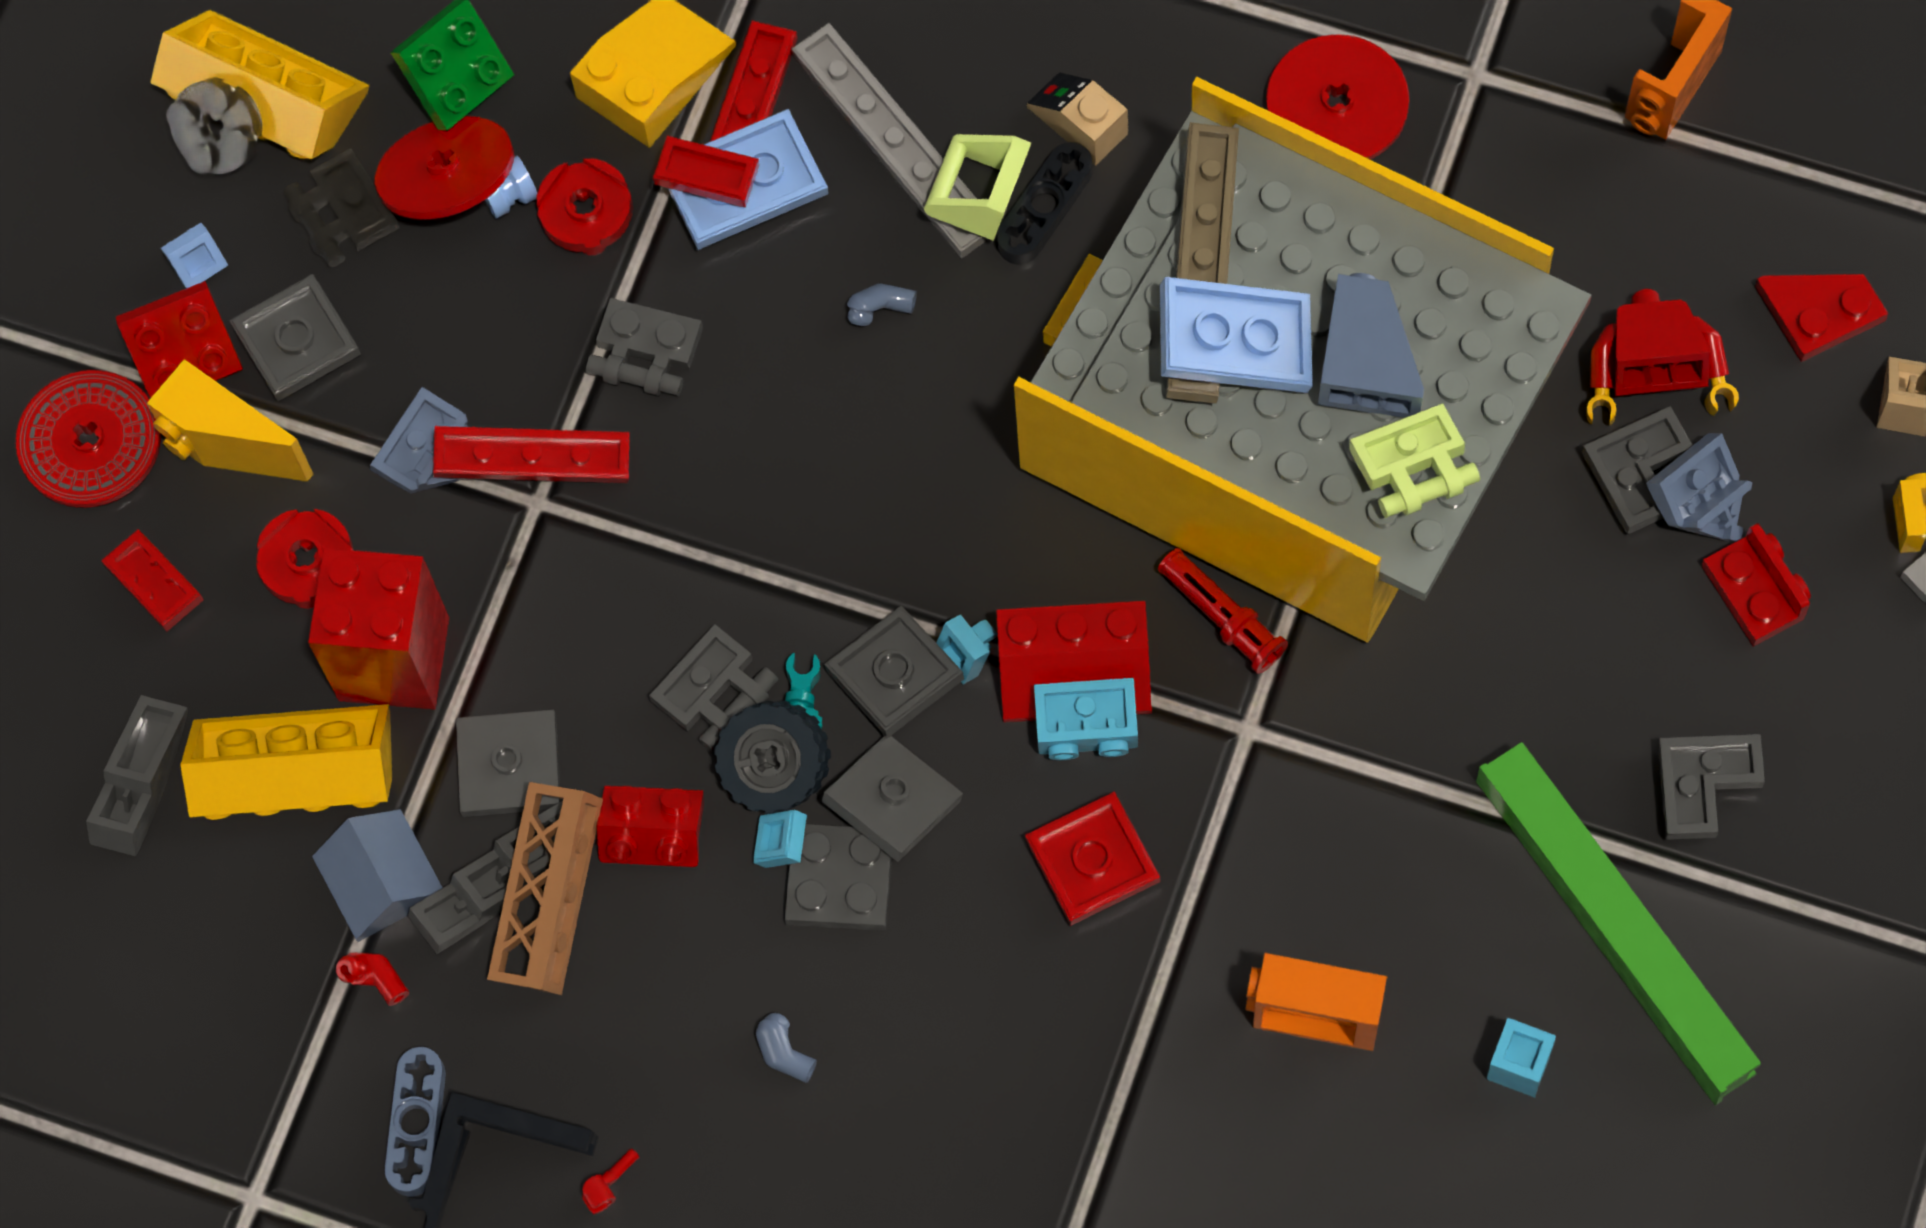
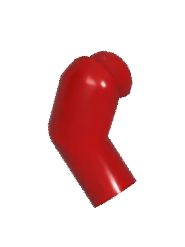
M352 952L341 957L336 964V974L342 982L353 985L376 986L388 1006L400 1003L410 993L389 960L381 954Z

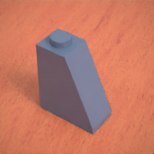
M1366 273L1338 274L1318 405L1404 418L1419 413L1424 387L1389 281L1377 280L1374 276Z

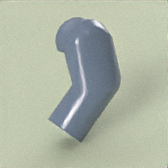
M881 283L875 284L851 295L847 306L850 307L847 318L852 324L868 326L873 321V311L882 308L912 314L916 304L917 291Z

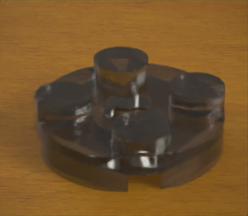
M211 77L189 85L181 91L175 103L171 104L167 110V120L171 126L175 144L187 160L190 168L197 173H229L249 163L257 152L254 149L257 145V137L262 135L263 128L259 109L247 91L240 86L234 88L228 83L221 82L225 79ZM210 116L213 120L220 119L224 125V128L219 131L220 137L210 129Z

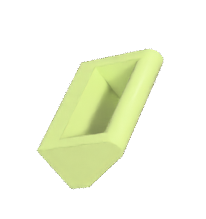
M954 135L925 204V213L933 218L994 241L1031 142L1016 136ZM965 157L1000 170L989 199L949 198Z

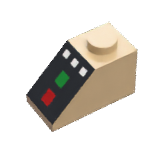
M1059 72L1027 103V108L1067 142L1079 143L1087 148L1091 154L1092 163L1095 166L1128 135V109L1091 79Z

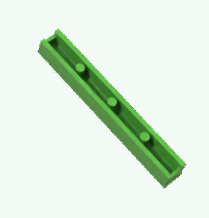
M1523 742L1489 764L1484 763L1481 765L1476 780L1477 784L1714 1105L1720 1103L1724 1096L1756 1075L1754 1070L1761 1065L1759 1059Z

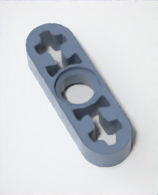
M415 1047L406 1051L399 1059L396 1070L385 1176L392 1188L400 1195L406 1197H415L425 1192L439 1139L446 1070L439 1056L433 1050L426 1047ZM420 1061H426L430 1070L434 1071L433 1075H426L424 1077L422 1086L424 1095L426 1097L432 1096L431 1101L416 1096L417 1082L413 1075L409 1074L410 1069H418ZM406 1093L414 1095L412 1097L405 1098ZM412 1109H423L429 1114L428 1127L417 1135H410L404 1132L401 1125L404 1115ZM402 1142L412 1147L427 1145L425 1151L415 1148L414 1162L419 1169L423 1170L422 1174L413 1175L411 1183L405 1184V1180L401 1174L397 1173L398 1168L403 1169L407 1167L409 1152L406 1147L399 1148V1143Z

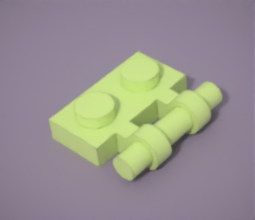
M1443 403L1350 439L1349 450L1370 489L1374 490L1390 483L1395 492L1378 499L1380 510L1385 518L1400 512L1409 515L1420 511L1423 503L1441 496H1445L1447 499L1463 494L1464 487L1480 481L1478 469L1473 462L1456 468L1451 460L1464 454L1465 442ZM1430 467L1433 468L1436 477L1414 485L1409 475Z

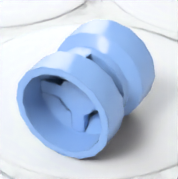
M518 155L514 157L512 169L506 180L492 195L485 199L496 219L509 213L511 206L515 205V200L528 204L537 199V190Z

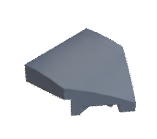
M421 387L370 464L369 470L410 494L466 479L433 477L435 426L468 427L466 414H463L459 409Z
M1708 433L1646 484L1669 526L1733 543L1742 539L1743 527L1737 526L1742 497L1748 491H1751L1752 482L1739 480V472L1723 434Z

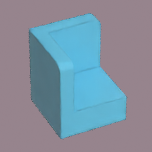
M1507 1018L1490 1063L1487 1079L1535 1097L1552 1053L1556 1035Z

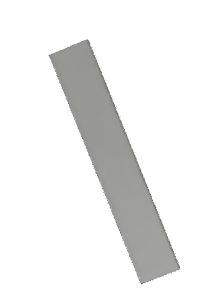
M830 23L792 48V55L961 259L989 240L925 213V204L944 159ZM957 176L949 198L977 199Z

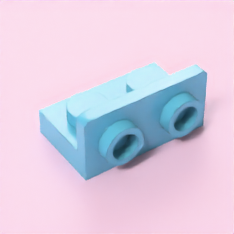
M1134 678L1034 685L1039 754H1049V758L1052 760L1075 759L1079 756V752L1099 751V755L1103 757H1118L1128 754V749L1138 747Z

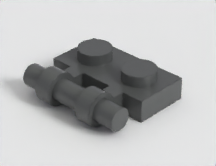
M610 298L596 342L598 348L612 351L608 358L591 354L587 362L586 372L603 377V382L618 386L621 382L644 387L645 393L660 396L664 392L679 396L682 391L684 378L669 374L671 366L690 370L703 331L702 321ZM630 356L652 361L653 364L648 369L628 364Z
M714 624L655 688L649 697L654 705L687 732L700 718L704 719L710 727L701 735L699 741L709 751L714 752L715 745L719 744V734L722 728L730 723L728 720L747 707L765 702L769 698L767 692L779 679L767 667H763L753 679L745 674L743 671L753 661L752 653ZM731 685L740 694L724 711H721L714 703Z

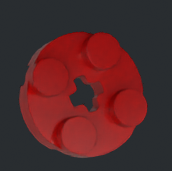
M583 159V163H575L568 166L567 162L561 164L544 178L537 193L538 217L546 235L558 246L569 251L597 255L602 253L606 246L617 241L626 231L632 218L633 201L623 175L615 167L598 159ZM589 197L594 198L593 206L595 209L592 212L585 214L577 213V208L573 204L577 199L584 202Z
M295 509L280 514L263 529L257 543V571L266 588L278 599L286 603L296 604V606L304 609L313 608L315 604L323 548L353 550L352 540L344 525L330 513L313 509L314 512H298ZM302 548L306 552L312 548L317 549L318 551L314 554L315 561L309 566H296L295 564L298 559L295 552L298 549Z

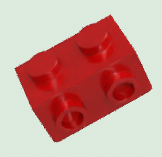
M632 786L604 787L601 811L597 821L598 852L601 862L680 867L698 866V838L704 810V790Z

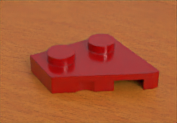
M1864 274L1770 275L1757 278L1755 288L1801 362L1885 322L1889 314Z

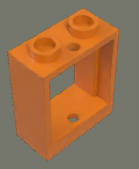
M1265 953L1262 969L1256 967L1251 969L1246 1011L1254 1012L1253 1028L1374 1051L1387 976Z

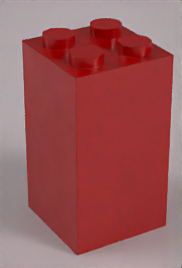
M323 548L308 643L338 701L376 705L389 704V706L436 710L449 615L424 557Z

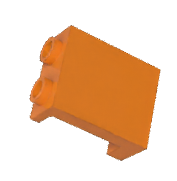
M1681 0L1671 45L1682 50V54L1664 80H1660L1640 69L1633 77L1625 118L1631 121V124L1637 130L1647 135L1656 134L1665 140L1668 138L1722 52L1733 8L1717 0Z

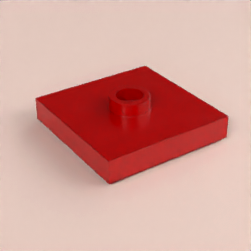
M1115 791L1025 835V840L1070 926L1160 882V876Z

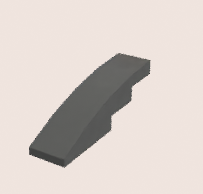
M563 801L538 815L545 829L559 819ZM519 827L496 840L494 849L455 872L452 875L450 884L409 908L408 918L436 954H439L502 912ZM536 830L534 831V836H533V838H534L536 835H538V833L536 832ZM596 830L594 842H595L596 840H598V838H597V830ZM556 834L551 837V839L553 840V842H554V840H555ZM544 843L529 855L527 866L535 878L549 868L551 855ZM524 879L523 887H524L525 885H527V882H526L525 879Z

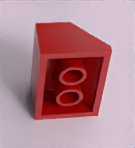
M1145 601L997 610L1004 722L1036 721L1035 684L1134 678L1136 715L1152 714Z

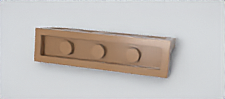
M529 782L487 980L562 995L597 830V821L601 811L602 798L581 790ZM542 796L563 799L559 819L545 829L538 818ZM536 830V832L538 833V835H536V836L533 838V836H534V831ZM556 834L555 840H554V842H553V840L551 839V837ZM544 843L551 855L549 868L535 878L527 866L529 855ZM524 879H525L526 882H527V885H525V886L523 887V883H524ZM545 884V888H544V892H543L542 889H541V886ZM533 893L541 905L539 916L524 928L517 916L519 902ZM515 929L517 934L512 937L513 930ZM535 933L534 940L532 941L530 936ZM523 942L530 954L526 976L505 973L509 952Z

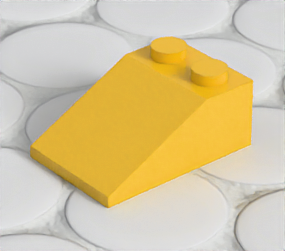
M651 0L599 38L573 68L570 76L576 98L650 148L736 47V41L675 0Z
M185 359L147 402L156 419L153 426L165 436L163 444L182 460H186L190 456L203 466L307 482L314 475L296 437Z

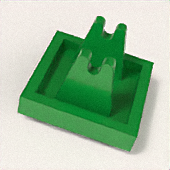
M454 0L390 52L439 130L448 131L514 76L513 71L469 0Z

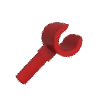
M632 1148L602 1176L601 1174L595 1175L584 1183L582 1199L592 1214L595 1215L604 1211L615 1202L616 1197L609 1186L615 1183L639 1158L638 1153Z

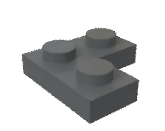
M1671 406L1583 445L1582 454L1627 535L1664 518L1646 483L1655 476L1653 471L1672 463L1693 446Z
M1761 734L1669 737L1659 739L1658 752L1666 840L1716 838L1718 834L1715 790L1763 788L1765 778Z

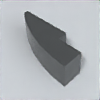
M143 695L140 696L103 770L105 784L86 820L91 845L137 857L167 784L187 719V707Z

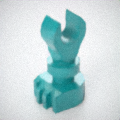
M794 652L786 662L787 679L791 684V691L786 693L785 701H789L790 705H800L805 708V712L817 718L820 722L818 725L822 729V717L818 716V711L814 709L815 696L811 694L812 689L821 677L820 661L817 655L814 654L812 670L807 674H799L795 671Z

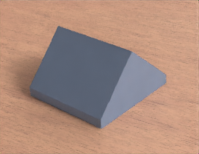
M401 809L348 818L312 856L357 942L408 916L410 907L443 888Z

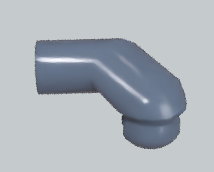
M779 1013L767 1015L764 1020L759 1022L756 1030V1038L765 1063L777 1071L808 1083L815 1070L817 1060L791 1048L788 1038L790 1023L785 1016Z

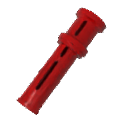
M1180 548L1172 550L1161 561L1157 570L1162 575H1165L1221 629L1220 636L1226 645H1235L1253 662L1252 669L1257 674L1265 672L1282 656L1288 646V641L1282 636L1275 637L1257 620L1258 613L1254 609L1248 607L1241 608L1212 579L1187 558ZM1192 579L1215 603H1212L1189 580ZM1226 613L1231 616L1230 619L1225 615ZM1249 636H1252L1255 640H1257L1261 644V646L1255 644L1249 638Z

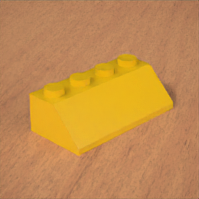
M208 10L163 32L150 82L166 90V93L176 100L190 101L206 109V112L213 118L232 121L246 128V131L253 137L264 140L269 139L286 147L291 155L311 160L336 145L367 95L370 86L212 10Z
M389 704L193 720L180 764L189 817L204 816L207 819L218 820L226 818L231 814L254 812L256 815L268 816L276 814L281 810L303 808L305 811L318 812L330 806L353 805L358 808H368L380 802H388L392 782Z

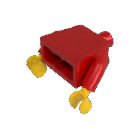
M1642 289L1636 292L1631 298V304L1621 305L1617 308L1616 323L1606 325L1592 347L1590 387L1595 388V397L1591 398L1587 406L1586 415L1590 425L1593 423L1592 411L1597 406H1605L1610 410L1609 426L1615 421L1616 404L1609 397L1610 388H1615V395L1620 396L1708 387L1710 379L1712 390L1707 394L1704 401L1707 412L1711 415H1715L1718 412V403L1715 399L1716 394L1726 397L1728 408L1731 412L1737 405L1739 393L1733 385L1726 383L1725 375L1729 374L1721 335L1699 316H1693L1687 302L1681 299L1660 301L1659 294L1652 289Z

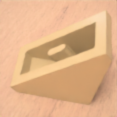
M1895 357L1888 358L1877 428L1926 436V363Z

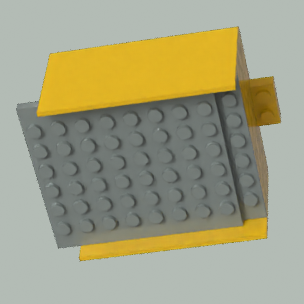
M1196 77L1192 83V111L1105 258L1102 260L1088 254L1043 330V343L1051 346V349L1031 382L1018 377L1014 384L1020 468L1368 643L1399 589L1422 601L1426 600L1586 311L1592 294L1549 274L1554 252L1553 247ZM1190 122L1239 128L1227 284L1310 294L1313 386L1307 393L1220 383L1217 404L1166 398L1168 377L1161 376L1160 283L1164 277L1176 278L1187 133ZM1366 273L1374 276L1377 280L1389 281L1424 387L1420 412L1443 403L1465 442L1464 454L1451 460L1456 468L1473 462L1478 469L1480 481L1464 487L1463 494L1450 499L1441 496L1423 503L1420 511L1409 515L1400 512L1385 518L1380 510L1378 499L1395 492L1390 483L1374 490L1370 489L1349 450L1350 439L1404 419V417L1318 405L1338 274ZM1430 467L1409 476L1415 485L1436 477L1433 468Z

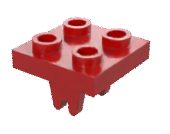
M206 281L115 317L150 399L184 359L213 380H218L243 370Z

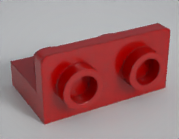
M1759 523L1748 528L1746 537L1703 559L1701 565L1753 647L1803 621L1809 609V600L1811 599L1809 588L1803 578L1797 573L1792 575L1783 561L1784 552L1777 538L1772 533L1766 534Z

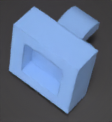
M202 223L190 228L187 232L161 248L185 288L205 281L228 266L210 233Z

